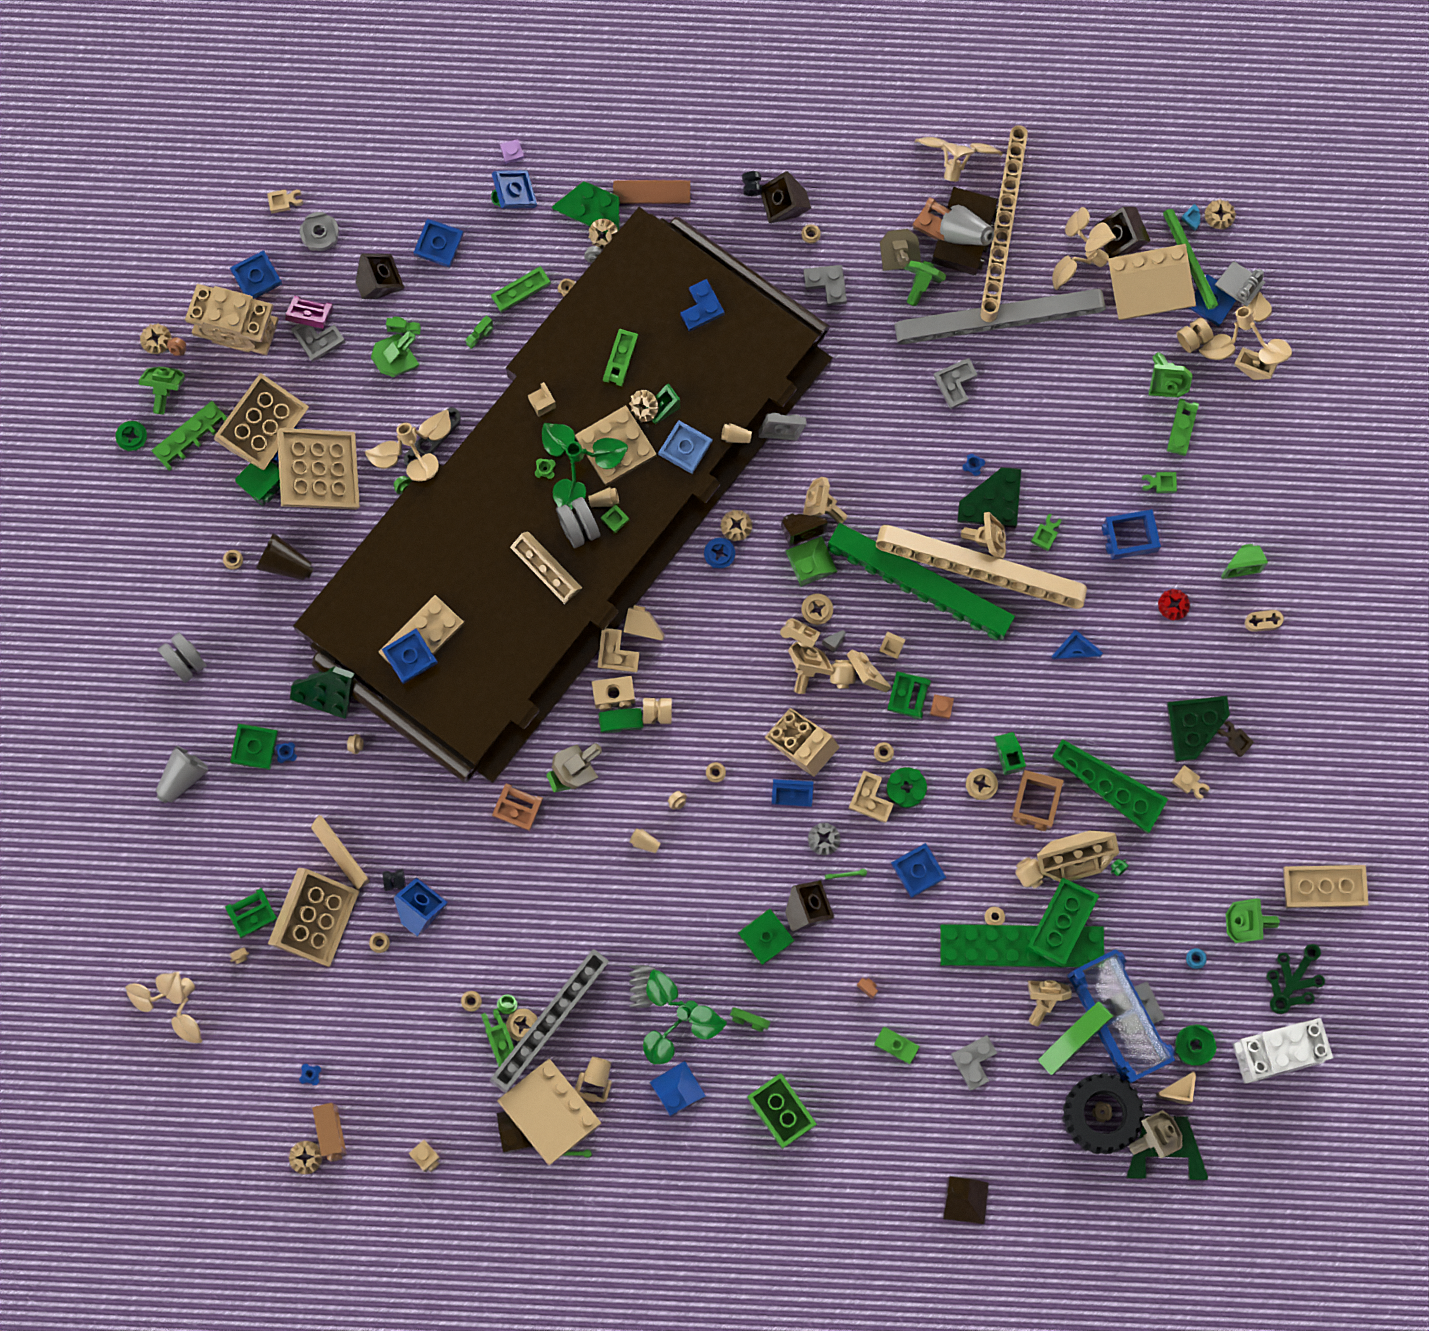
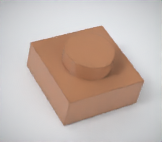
M934 694L930 715L950 719L954 698Z
M862 977L857 983V987L871 999L878 992L876 989L877 985L869 978L865 980Z

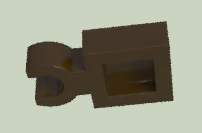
M1227 721L1224 724L1227 726L1228 731L1225 732L1223 729H1219L1218 733L1222 737H1227L1228 740L1225 744L1238 757H1242L1254 742L1241 728L1235 731L1233 723Z

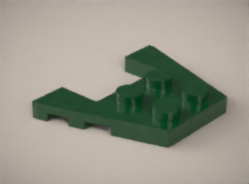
M1172 1116L1183 1136L1182 1148L1166 1157L1188 1158V1180H1208V1175L1188 1117ZM1144 1126L1140 1130L1138 1139L1147 1134ZM1155 1147L1132 1155L1126 1179H1146V1157H1159Z

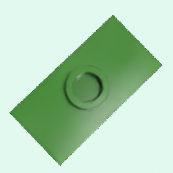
M884 1026L874 1043L876 1047L909 1065L920 1047Z

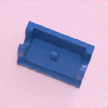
M773 779L772 805L812 807L814 781Z

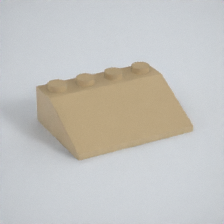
M1186 244L1108 258L1119 320L1196 306Z
M260 373L215 434L214 440L264 471L278 451L277 430L279 428L294 429L309 406Z
M298 868L268 944L330 967L359 891L306 868Z
M550 1059L533 1070L497 1100L549 1166L593 1133L601 1124L600 1120Z

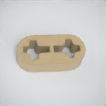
M1277 610L1253 612L1246 617L1245 627L1252 632L1275 630L1282 625L1284 617ZM1272 615H1274L1275 619H1279L1276 625L1273 621L1266 622V620L1271 619ZM1252 617H1254L1256 621L1262 620V622L1257 623L1256 626H1254V624L1250 623L1249 621L1252 620Z

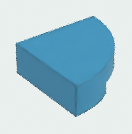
M1195 204L1181 217V220L1194 231L1199 227L1201 220L1199 208Z

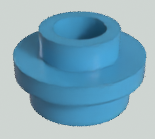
M1195 948L1187 953L1186 962L1189 967L1200 969L1206 964L1207 957L1201 949ZM1194 955L1199 957L1198 963L1193 961L1192 957Z

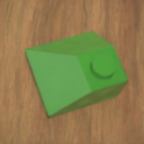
M822 536L785 551L801 587L837 573V569Z
M1253 544L1241 546L1222 573V579L1261 573L1268 563L1259 545L1253 546Z

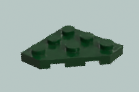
M1001 467L960 500L957 522L985 525L984 513L990 512L1004 527L1016 528L1021 469Z
M335 666L327 672H318L309 675L306 679L294 680L291 685L290 700L346 719L349 714L354 673Z
M1227 696L1167 702L1175 762L1196 760L1230 716Z

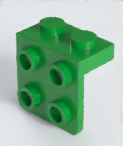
M270 461L263 471L250 463L236 477L235 482L263 507L273 499L274 494L280 489L279 468Z

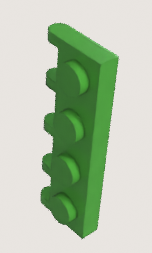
M211 401L151 451L167 470L171 471L172 467L169 464L177 456L184 460L186 457L182 452L193 443L199 448L201 444L198 439L208 431L213 435L216 434L213 427L222 419L225 422L227 417Z

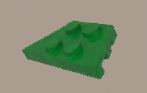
M586 181L580 183L552 206V210L589 227L598 219H607L616 225L618 231L620 230L619 196Z

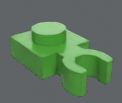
M486 315L474 328V332L465 339L468 347L473 349L479 340L491 334L493 331V321Z
M396 316L386 320L388 332L405 334L410 331L415 335H420V323H409L403 318Z
M1156 472L1155 478L1151 475L1142 476V480H1147L1150 485L1142 487L1143 491L1156 488V493L1177 492L1176 472Z
M1048 514L1045 520L1046 526L1040 523L1031 540V543L1046 551H1049L1058 534L1053 529L1058 528L1061 523L1060 518L1056 523H1051L1050 518L1052 514Z

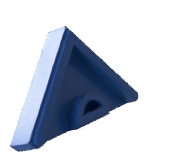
M1075 629L1051 658L1101 657L1103 652Z

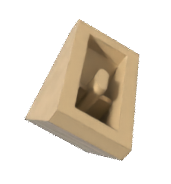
M1242 347L1234 365L1251 379L1263 380L1272 378L1278 364H1264L1259 359V353Z

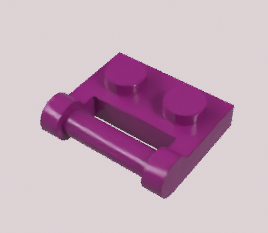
M294 296L286 312L285 321L323 329L329 315L332 313L333 304L313 302L301 299L299 296Z

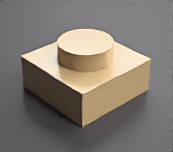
M887 632L879 651L898 659L906 639Z

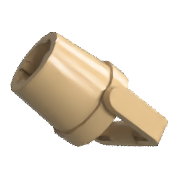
M591 1057L585 1073L581 1072L575 1086V1091L583 1100L593 1103L596 1101L604 1103L607 1100L612 1081L608 1080L611 1062L602 1058ZM585 1081L593 1085L605 1087L602 1097L588 1092H580L582 1082Z

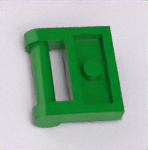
M897 671L887 711L910 716L915 719H922V709L931 680ZM914 683L919 684L915 708L910 709L908 707Z
M262 887L257 889L256 893L241 901L225 906L241 939L277 921V917ZM261 900V905L239 916L236 915L235 912Z

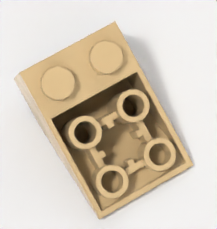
M789 708L764 737L797 766L813 777L840 748L832 735L792 708Z

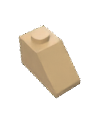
M634 605L633 608H628L623 632L664 640V633L651 613L645 611V607Z

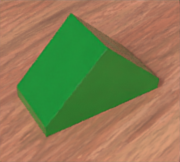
M666 384L655 396L658 402V412L652 421L658 424L680 409V398L669 384Z

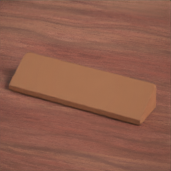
M614 180L613 194L619 196L620 204H690V181Z

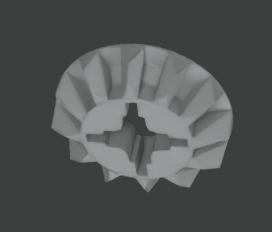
M819 823L810 830L808 844L815 853L829 855L839 847L840 833L835 826L828 823ZM830 833L828 836L829 843L823 842L818 845L821 839L819 834L824 836Z

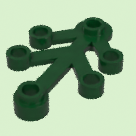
M1309 944L1304 948V958L1293 976L1289 965V955L1287 953H1280L1277 956L1276 961L1281 965L1286 987L1281 992L1278 982V971L1270 970L1267 972L1266 979L1271 983L1274 995L1270 1000V1008L1274 1013L1282 1015L1289 1011L1290 1006L1299 1004L1310 1005L1314 1002L1315 997L1311 992H1306L1298 997H1289L1295 990L1309 987L1320 988L1325 984V979L1321 975L1300 981L1311 961L1317 960L1321 955V950L1317 945ZM1308 950L1314 951L1313 957L1308 955ZM1280 956L1286 957L1285 963L1280 961ZM1270 973H1275V980H1272L1269 977ZM1316 978L1321 979V985L1315 983ZM1305 995H1309L1311 997L1310 1002L1305 1001ZM1277 1001H1281L1283 1003L1282 1008L1277 1007Z

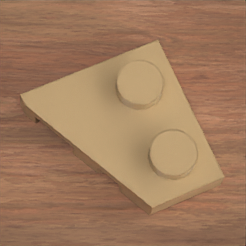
M851 650L846 654L863 684L885 693L891 688L889 683L871 664L866 654Z

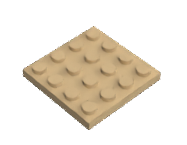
M279 428L277 430L281 507L353 510L360 508L355 432Z

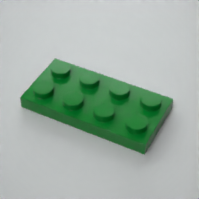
M1062 878L1027 949L1064 967L1100 895Z

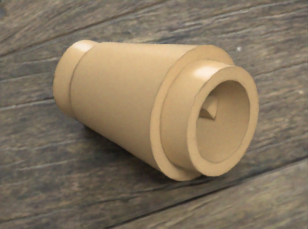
M731 423L729 425L724 424L721 440H726V443H749L752 432Z
M609 487L589 496L591 508L612 507L618 504L619 496L617 489Z
M638 828L635 829L629 843L633 844V847L656 853L660 846V842L643 829L639 830Z

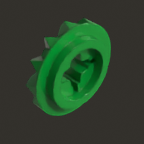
M137 421L124 422L116 431V442L121 449L128 452L137 451L139 448L144 447V443L147 440V431ZM134 431L135 436L138 438H133L130 443L129 438L126 436L131 435Z

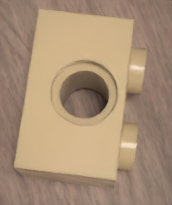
M632 676L592 681L596 709L600 708V711L612 709L613 706L627 708L635 703ZM616 690L620 694L617 698H610L608 696L609 692Z

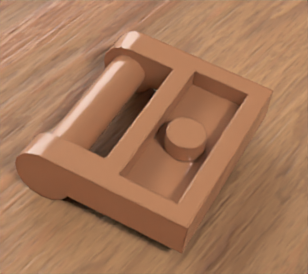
M930 197L912 224L913 228L935 240L945 241L944 235L940 232L942 219L930 212L933 209L944 215L951 210L936 203V200Z
M506 783L492 813V817L530 831L544 798L532 796L512 788V785ZM511 795L531 803L533 807L529 809L509 801L507 796Z

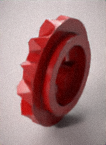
M1171 589L1165 591L1158 601L1160 613L1169 620L1184 618L1190 608L1188 595H1185L1182 590ZM1171 600H1173L1174 602L1180 600L1179 604L1177 605V609L1176 607H1170L1168 609V607L1171 604Z

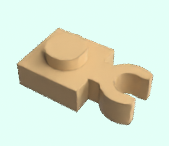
M285 189L267 193L271 214L288 211L291 204L295 206L303 205L302 199L295 200L296 196L301 195V191L293 190L290 194H287Z
M1185 765L1172 780V783L1186 794L1192 790L1194 796L1199 800H1202L1204 797L1199 793V789H1204L1206 792L1210 789L1208 785L1198 783L1197 781L1200 779V776Z

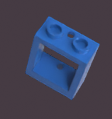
M1153 509L1106 517L1104 524H1102V533L1104 536H1107L1108 541L1106 543V551L1108 555L1111 554L1112 560L1155 553L1161 548ZM1143 519L1148 544L1118 549L1113 524Z

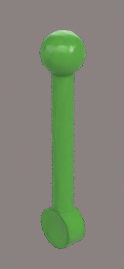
M860 869V871L827 874L825 879L855 875L866 876L867 870Z
M587 1149L584 1152L568 1151L564 1155L589 1158L592 1153Z

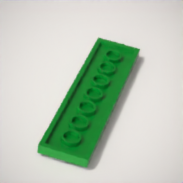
M941 924L940 966L1079 968L1104 955V926H1084L1063 967L1027 949L1038 926ZM1104 961L1090 968H1104Z

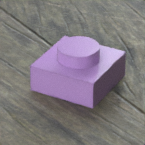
M519 139L500 144L506 164L524 159Z

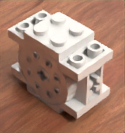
M1321 1018L1240 1039V1042L1233 1044L1244 1084L1297 1071L1333 1059Z

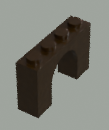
M953 187L947 208L952 210V206H964L994 229L995 224L991 222L993 217L996 218L998 206L996 205L998 199ZM938 239L931 263L976 276L977 270H982L985 260L981 258L982 253H987L989 245H958Z

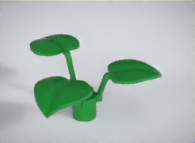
M544 423L542 441L545 450L550 455L556 457L561 456L566 450L571 460L572 481L562 479L553 488V498L557 506L567 505L573 510V500L580 497L585 499L586 487L583 483L576 482L575 462L581 461L584 454L596 457V464L600 468L612 469L620 464L628 450V445L618 439L601 438L593 444L594 453H591L587 449H582L581 445L575 442V434L570 427L563 424Z
M656 969L651 971L646 986L647 996L650 1001L657 1006H664L666 1003L670 1006H679L677 1009V1017L679 1019L663 1035L653 1030L644 1038L643 1050L645 1056L650 1063L655 1065L665 1064L673 1058L675 1054L674 1045L666 1036L681 1022L689 1020L690 1023H693L691 1027L692 1033L697 1038L707 1040L719 1034L726 1026L727 1021L722 1019L710 1007L705 1005L698 1006L692 1000L685 1003L683 1001L672 1002L678 997V989L675 983L664 973Z

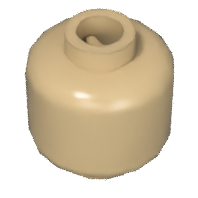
M835 660V663L831 664L834 672L832 676L830 675V682L837 684V688H849V684L855 683L856 670L850 660Z
M1027 857L1016 865L1015 874L1024 887L1032 886L1034 889L1043 883L1042 879L1045 875L1041 874L1037 859Z

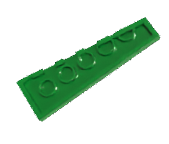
M1064 739L1061 740L1052 756L1060 765L1147 834L1150 833L1168 798Z

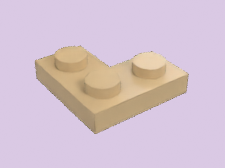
M606 628L601 633L597 668L638 672L640 652L620 650L622 630Z
M863 771L848 809L886 823L894 803L875 796L882 777Z

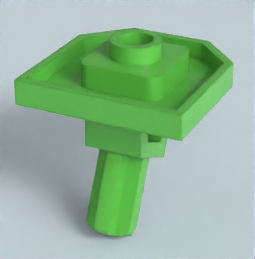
M910 260L909 264H906V267L903 269L916 275L912 283V290L907 298V303L917 306L922 293L926 292L930 281L941 283L945 280L946 274L934 268V264L923 261L921 263Z
M408 331L401 337L398 333L374 344L371 359L380 373L396 377L419 366L418 361L409 349V346L415 341V334Z
M1160 352L1156 353L1152 357L1155 364L1149 387V395L1178 398L1188 393L1192 382V373L1184 366H1175L1173 362L1168 363L1163 354Z
M160 366L145 370L139 378V385L153 387V394H155L153 413L160 415L165 413L167 396L170 397V390L178 391L185 380V374L178 369Z
M1258 898L1233 902L1226 912L1227 935L1235 943L1264 940L1263 928H1278L1280 923L1277 916L1262 915L1261 899Z

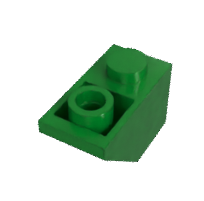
M1014 732L994 736L1004 776L1024 771L1026 768L1024 756Z

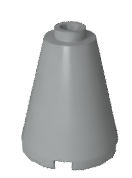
M955 205L951 207L952 210L949 213L944 214L940 232L944 235L945 241L954 244L984 246L989 245L993 241L994 229L966 207Z
M176 746L156 788V793L158 794L156 797L164 803L168 801L172 803L209 770L207 769L208 766L195 755L188 754L186 749Z

